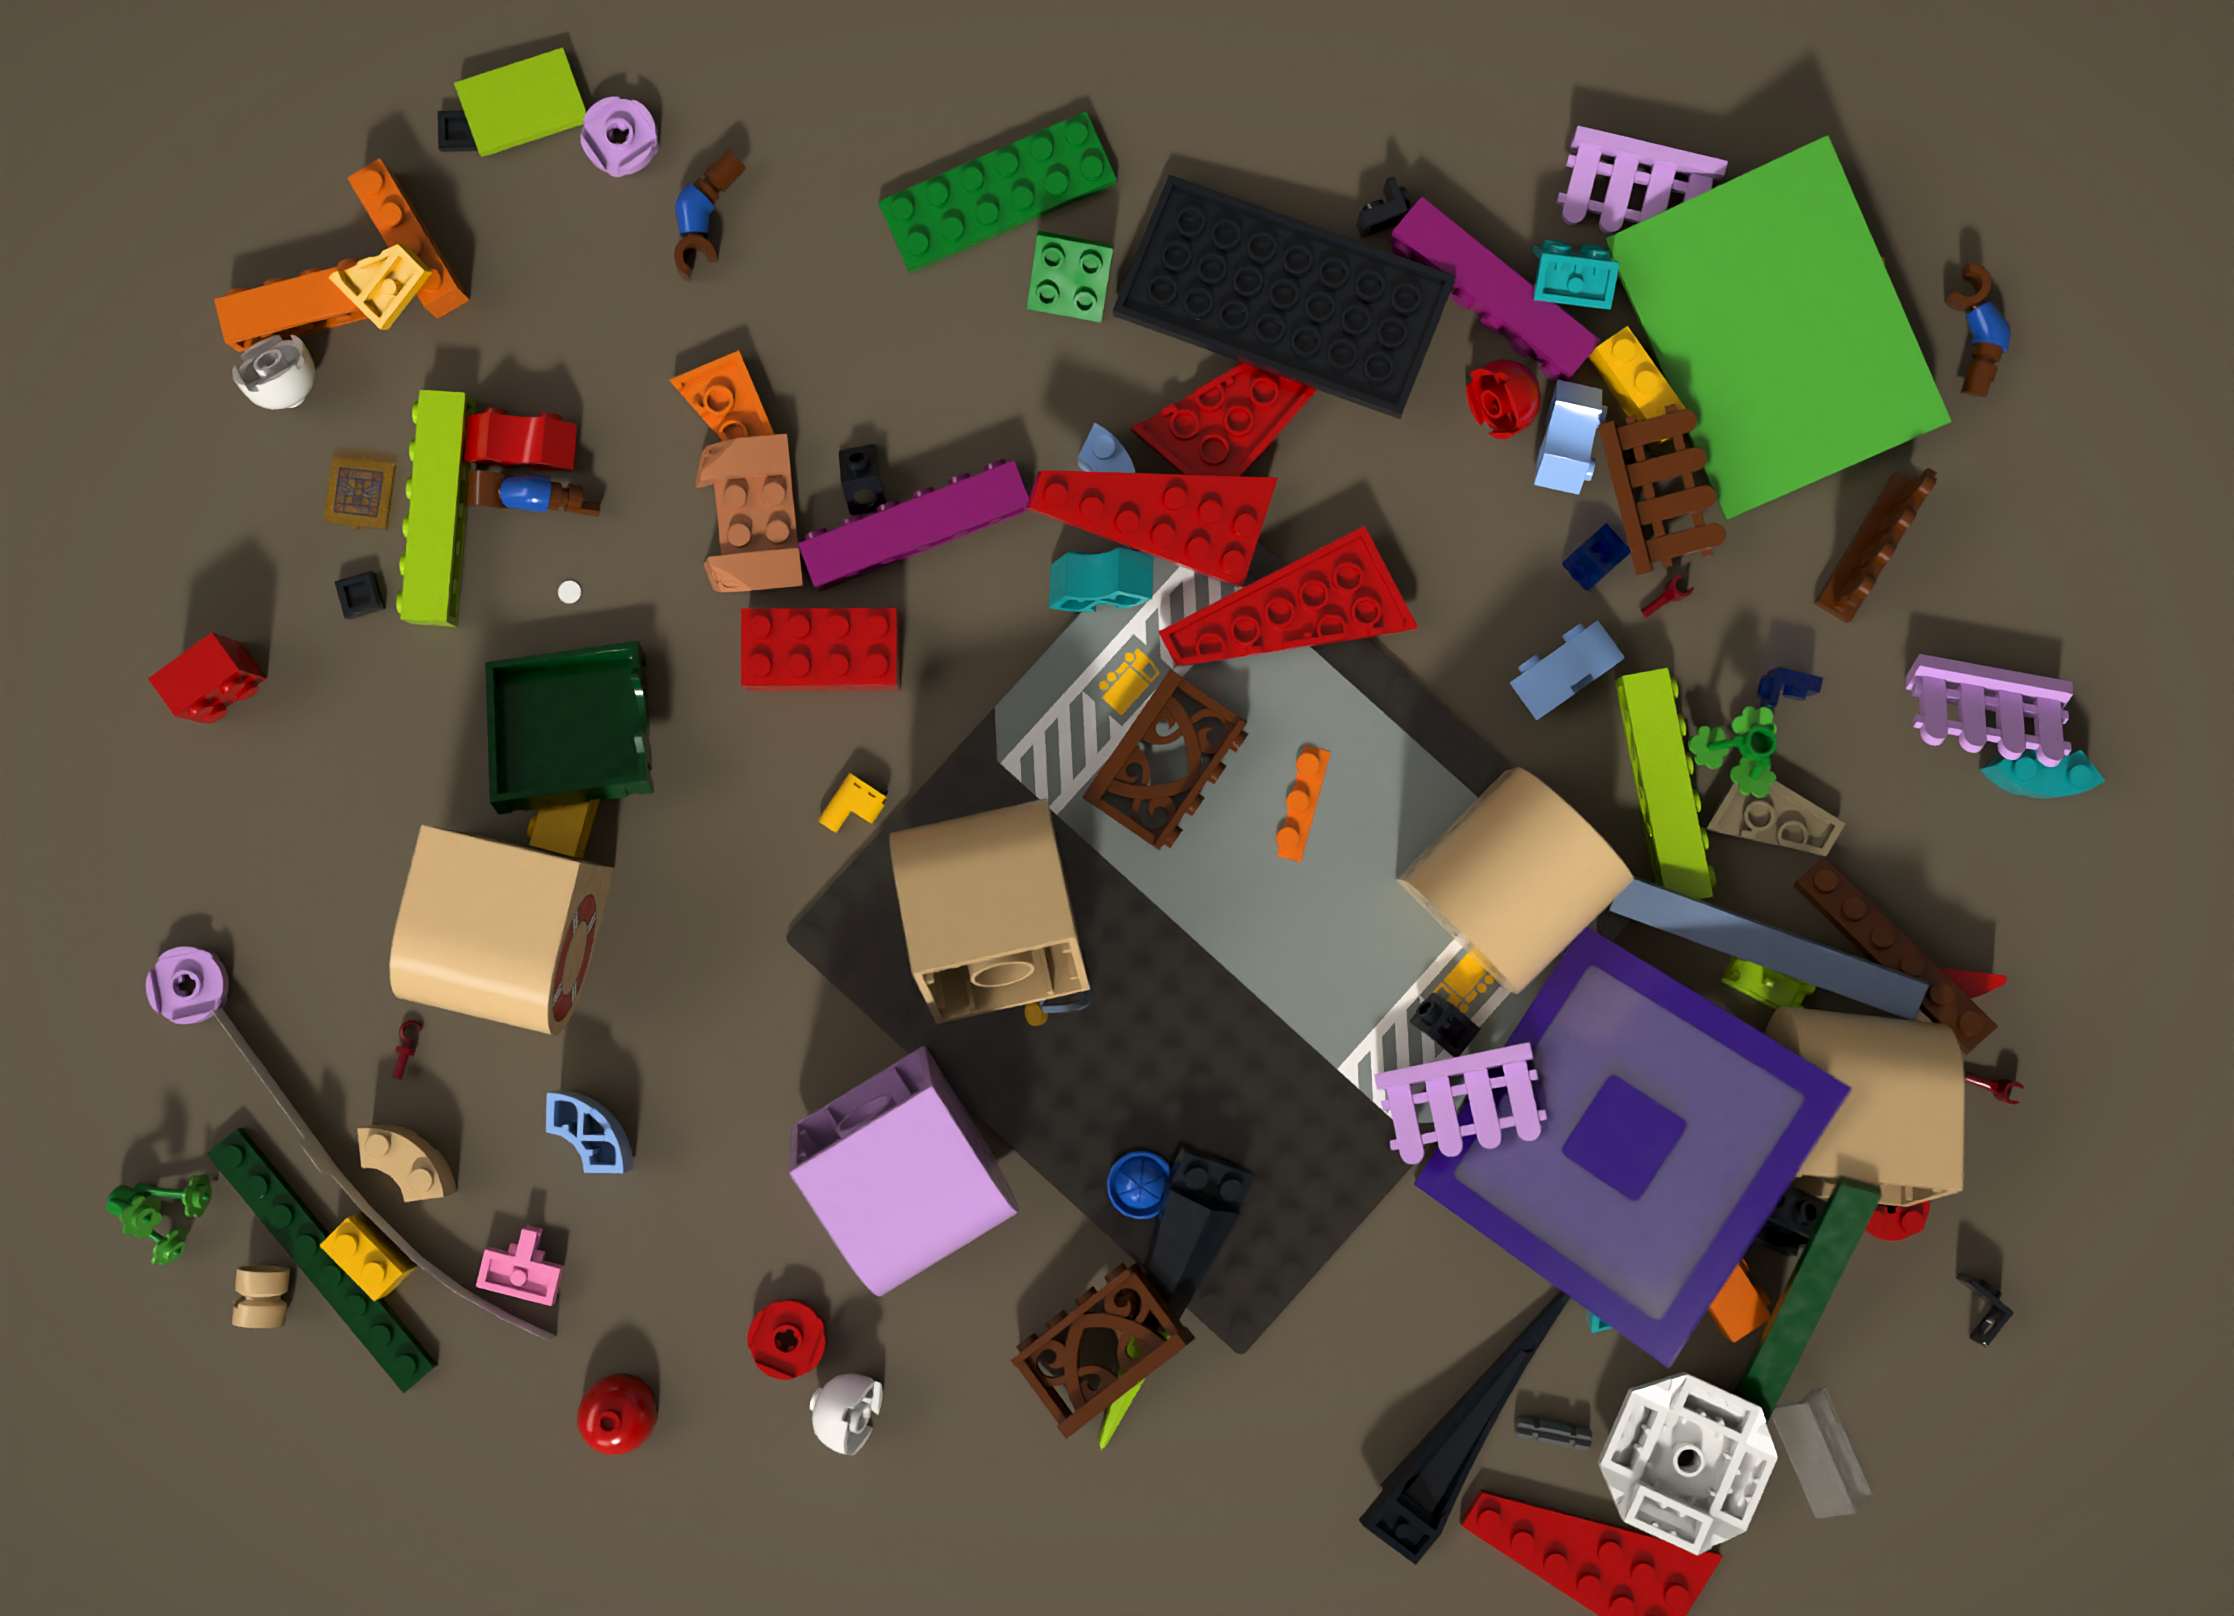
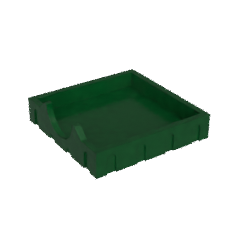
M639 641L485 662L490 804L498 815L512 813V811L517 810L529 811L551 808L552 805L559 804L565 806L586 803L595 799L607 800L628 797L630 794L640 793V795L654 793L653 779L651 778L652 753L649 741L647 676L644 670L646 655Z

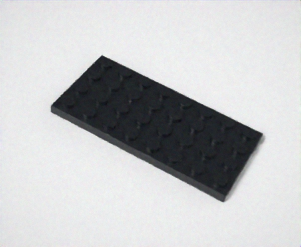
M1169 175L1113 308V316L1401 420L1452 291L1456 276Z

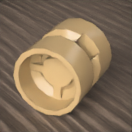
M245 1265L237 1267L235 1291L241 1294V1297L236 1299L233 1304L232 1325L246 1328H275L285 1325L287 1303L281 1299V1295L288 1292L290 1269L276 1265Z

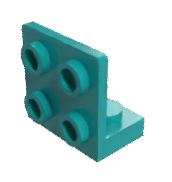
M1544 239L1543 245L1533 244L1532 252L1539 258L1532 296L1534 300L1611 310L1620 263L1610 256V251L1605 250L1604 246L1586 243L1582 244L1581 250L1572 249V246L1567 245L1566 241L1556 239Z

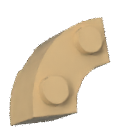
M386 1124L357 1128L361 1168L378 1169L390 1175L400 1186L405 1202L440 1198L457 1192L454 1176L446 1159L438 1149H434L427 1141L418 1136V1133L404 1127Z

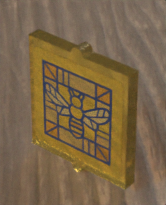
M332 456L323 522L348 525L354 530H359L360 527L388 530L396 464L372 461L365 456H361L359 459Z

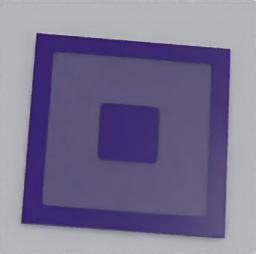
M1586 927L1572 941L1504 1045V1047L1528 1042L1531 1044L1534 1060L1528 1061L1527 1067L1528 1071L1535 1069L1537 1071L1538 1080L1531 1081L1537 1111L1545 1109L1547 1120L1540 1121V1136L1534 1141H1525L1519 1137L1516 1126L1501 1129L1502 1141L1494 1149H1487L1481 1146L1477 1134L1463 1136V1149L1461 1153L1457 1156L1449 1157L1444 1155L1438 1146L1414 1185L1652 1357L1670 1368L1852 1091V1088L1599 933ZM1503 1067L1488 1070L1489 1079L1505 1076ZM1507 1086L1492 1089L1498 1119L1513 1116ZM1469 1100L1458 1116L1459 1127L1474 1124Z

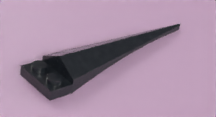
M1560 1291L1382 1482L1380 1486L1383 1490L1359 1518V1521L1367 1530L1415 1565L1441 1535L1465 1480L1501 1410L1536 1350L1571 1298L1564 1292Z

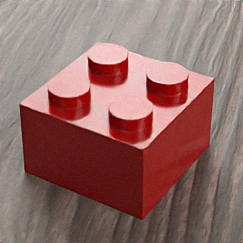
M213 632L148 678L175 717L204 724L214 723L224 717L228 712L227 707L237 700L243 701L253 696L259 690L258 685L267 679L240 641Z

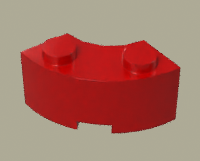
M493 407L484 408V413L468 415L464 461L502 468L521 465L533 468L535 471L573 470L577 424L562 421V415L540 412L539 417H519L507 415V410Z

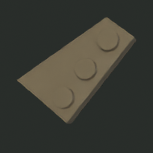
M1732 781L1704 828L1705 830L1825 857L1846 823L1777 781L1770 785L1769 793L1761 798L1754 796L1752 793L1747 795L1741 794L1738 790L1739 784Z

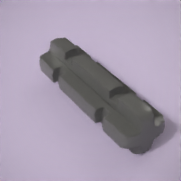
M1524 1415L1517 1416L1514 1425V1434L1522 1439L1531 1440L1534 1437L1537 1442L1568 1447L1570 1444L1573 1449L1583 1451L1589 1450L1592 1442V1432L1585 1427L1575 1426L1573 1429L1569 1424L1544 1419L1535 1421L1533 1417Z

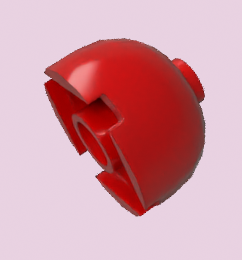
M1499 359L1485 364L1470 373L1469 376L1473 377L1472 382L1466 385L1468 405L1479 425H1482L1485 420L1488 426L1493 429L1488 434L1494 438L1505 440L1522 432L1532 424L1540 410L1541 393L1539 382L1529 369L1517 361Z
M629 1374L610 1375L597 1380L583 1394L577 1410V1427L582 1439L593 1450L605 1455H623L639 1448L653 1433L658 1420V1410L656 1411L655 1397L652 1390L641 1379Z

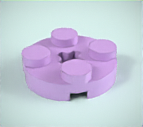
M607 97L596 102L585 114L581 134L583 150L597 168L608 172L613 177H622L643 169L660 148L657 125L647 108L636 100L632 99L630 101L628 99H620L619 97ZM616 128H619L622 132L627 129L629 130V134L626 136L627 140L622 144L610 142L614 138L612 131Z
M194 946L176 947L164 952L158 958L160 960L155 964L154 969L148 973L146 978V994L151 1007L157 1013H161L165 1018L170 1019L169 1021L176 1024H193L205 1021L214 1015L211 1010L223 1009L227 1003L229 989L228 974L215 952ZM186 974H189L190 978L196 982V987L190 996H188L187 991H180L179 983L185 981Z

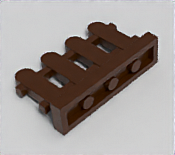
M1675 404L1665 406V415L1637 422L1635 415L1625 417L1626 426L1618 427L1616 420L1598 425L1636 576L1652 572L1654 570V562L1662 561L1663 568L1673 566V557L1701 550L1703 558L1713 555L1711 547L1720 545L1726 537L1725 528L1719 523L1705 524L1702 513L1703 509L1709 508L1715 503V490L1709 485L1696 487L1692 472L1700 470L1705 466L1707 455L1699 447L1686 449L1683 438L1684 433L1691 432L1696 427L1697 416L1689 409L1677 411ZM1670 437L1673 438L1676 452L1649 460L1646 459L1643 445ZM1633 448L1636 463L1628 465L1624 450ZM1682 475L1686 490L1656 497L1653 482ZM1643 486L1646 500L1637 503L1634 488ZM1692 513L1694 528L1665 534L1662 520ZM1652 523L1656 538L1647 540L1643 525Z
M1927 468L1921 476L1917 477L1915 475L1911 480L1898 472L1891 475L1814 602L1815 605L1845 623L1852 621L1864 599L1874 587L1885 564L1895 552L1905 531L1915 519L1917 511L1937 482L1935 475L1937 472Z

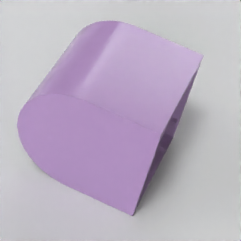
M925 1045L791 1126L789 1173L852 1269L877 1296L881 1297L1019 1212L1015 1196L994 1155Z

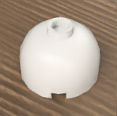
M280 335L261 340L241 355L244 363L240 366L239 370L234 365L232 369L233 380L254 404L267 409L293 408L300 405L311 391L316 380L314 361L303 341L296 335H290L292 340L283 341Z
M848 1373L834 1377L825 1384L823 1389L818 1388L814 1392L810 1401V1410L813 1411L812 1424L814 1433L824 1445L835 1452L849 1456L855 1455L863 1447L873 1430L872 1427L867 1425L871 1410L879 1415L883 1397L881 1383L865 1375Z

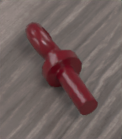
M416 1020L405 1021L399 1028V1036L403 1044L402 1047L397 1046L395 1052L400 1054L394 1069L393 1078L402 1080L409 1056L414 1057L416 1051L411 1049L414 1040L406 1038L404 1031L408 1025H416L421 1031L423 1027Z

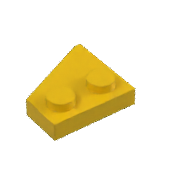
M397 244L383 250L376 257L370 256L357 262L358 265L332 273L329 279L379 329L388 330L433 271L407 245Z

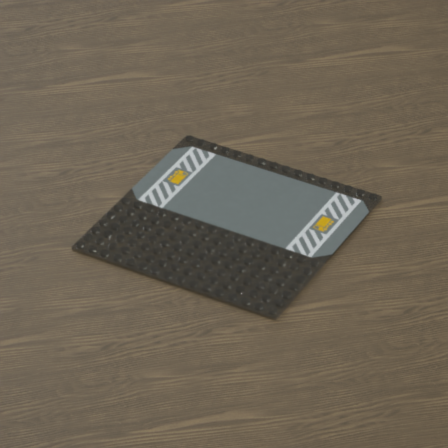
M1257 541L1243 587L1237 588L1154 557L1152 599L1140 605L1118 610L1114 605L1102 604L1096 605V612H1081L791 929L786 937L787 942L905 1051L910 1054L925 1045L959 1100L1145 1270L1158 1215L1149 1219H1134L1123 1215L1113 1206L1107 1192V1178L1111 1167L1120 1157L1132 1151L1145 1150L1159 1155L1172 1169L1181 1146L1251 1169L1255 1177L1240 1207L1241 1215L1187 1306L1189 1311L1237 1354L1247 1352L1414 1165L1402 1160L1399 1149L1391 1150L1389 1141L1397 1139L1391 1110L1383 1111L1381 1101L1388 1100L1387 1090H1377L1374 1074L1454 1058L1425 1033L1410 1023V1020L1416 1014L1418 1006L1432 993H1436L1452 1003L1481 1028L1460 1056L1503 1048L1570 946L1569 944L1519 994H1515L1505 990L1395 880L1504 771L1512 768L1367 638L1182 667L1174 665L1158 634L1160 630L1285 567L1259 541ZM1172 669L1186 681L1246 720L1247 724L1243 730L1249 734L1236 753L1229 749L1221 762L1227 766L1216 783L1212 784L1207 781L1199 792L1205 799L1194 815L1184 814L1178 823V826L1183 831L1172 847L1169 848L1163 845L1160 851H1158L1085 801L1082 797L1166 674ZM1179 689L1173 695L1189 718L1198 711L1205 709L1204 706ZM1216 717L1202 718L1193 725L1196 733L1205 727L1214 729L1206 734V739L1211 744L1218 743L1224 737V725ZM1163 720L1157 723L1156 732L1162 737L1168 736L1179 727L1175 722L1174 726L1169 729V724ZM1183 736L1166 745H1154L1143 740L1141 741L1138 748L1145 754L1150 765L1148 786L1167 784L1188 776V757ZM1304 745L1330 751L1331 753L1300 863L1277 856L1279 846L1276 843V835L1285 826L1289 810L1286 806V798L1294 790L1298 774L1296 761L1302 755ZM1201 752V775L1216 754ZM1132 763L1127 767L1126 773L1130 777L1137 775L1133 785H1140L1143 775L1142 767L1137 763ZM1191 790L1170 797L1175 803L1177 810ZM1106 792L1102 799L1131 819V808L1134 799ZM1047 798L1061 853L1087 977L1094 989V998L1082 1010L1048 1013L1047 1021L1039 1026H1032L1027 1022L1024 1012L1026 1004L936 1024L912 974L892 865L890 833ZM1142 799L1139 807L1141 822L1148 828L1162 826L1168 816L1166 809L1157 807L1152 817L1148 809L1151 799ZM1609 904L1587 927L1613 942L1633 919L1609 911ZM1082 991L1047 999L1046 1005H1064L1079 1002L1084 999V993ZM1464 1075L1449 1077L1451 1087L1466 1084ZM1425 1083L1411 1085L1412 1095L1427 1092ZM1468 1094L1453 1097L1457 1116L1468 1102ZM1430 1103L1416 1104L1415 1109L1421 1134L1435 1132ZM1433 1143L1423 1144L1424 1151H1426Z

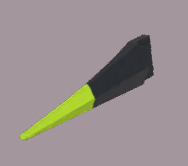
M1181 1146L1165 1183L1145 1271L1147 1278L1179 1320L1241 1215L1240 1207L1255 1177L1251 1169ZM1139 1295V1299H1138V1303H1137V1307H1136L1134 1319H1136V1317L1138 1316V1314L1140 1313V1310H1141V1297H1140V1295ZM1150 1310L1143 1323L1155 1329L1168 1340L1170 1335ZM1132 1336L1127 1346V1353L1132 1358L1141 1356V1349L1136 1345L1132 1346L1138 1339L1135 1336ZM1121 1368L1119 1369L1118 1377L1124 1374ZM1145 1378L1108 1407L1098 1439L1101 1450L1106 1447Z

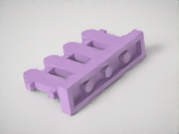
M1577 126L1569 147V151L1577 154L1576 156L1569 155L1566 167L1573 168L1566 194L1559 193L1556 204L1563 206L1562 219L1571 226L1580 224L1586 215V211L1600 214L1599 228L1603 233L1611 235L1620 230L1624 220L1638 224L1666 211L1671 192L1684 194L1683 202L1711 190L1712 185L1717 186L1724 177L1728 161ZM1605 159L1613 161L1614 163L1613 165L1599 162V160ZM1637 167L1651 170V173L1637 171ZM1596 174L1610 177L1604 203L1590 200ZM1674 177L1688 179V183L1674 180ZM1633 182L1647 186L1641 212L1627 209Z
M1924 654L1918 655L1905 677L1906 689L1911 690L1912 696L1919 697L1920 714H1916L1913 718V727L1920 729L1921 738L1929 745H1940L1948 734L1959 736V743L1964 750L1977 753L1983 748L1986 741L1998 743L1999 753L2009 760L2018 759L2025 748L2036 750L2039 762L2047 767L2057 766L2064 755L2068 756L2072 750L2071 742H2066L2063 739L2062 724H2065L2069 719L2068 711L2063 710V708L2073 695V683L2070 681ZM1947 703L1957 704L1958 722L1948 720ZM1985 710L1995 711L1997 729L1986 727ZM2024 717L2034 719L2035 736L2025 734Z
M1530 1042L1374 1074L1377 1090H1387L1388 1100L1381 1101L1383 1111L1391 1110L1397 1139L1389 1141L1391 1150L1399 1149L1400 1156L1404 1162L1418 1164L1424 1158L1423 1144L1438 1142L1439 1149L1444 1155L1454 1157L1459 1155L1463 1149V1136L1477 1134L1481 1146L1487 1149H1494L1502 1141L1501 1129L1516 1126L1517 1133L1523 1140H1536L1541 1134L1540 1121L1547 1120L1545 1109L1537 1111L1531 1081L1538 1080L1536 1069L1528 1071L1527 1062L1534 1060ZM1503 1067L1505 1076L1489 1079L1488 1069ZM1464 1075L1466 1084L1451 1087L1449 1077ZM1425 1083L1427 1092L1412 1095L1411 1085ZM1507 1086L1513 1116L1498 1119L1492 1089ZM1468 1094L1474 1124L1459 1127L1453 1097ZM1429 1102L1435 1132L1421 1134L1415 1105Z

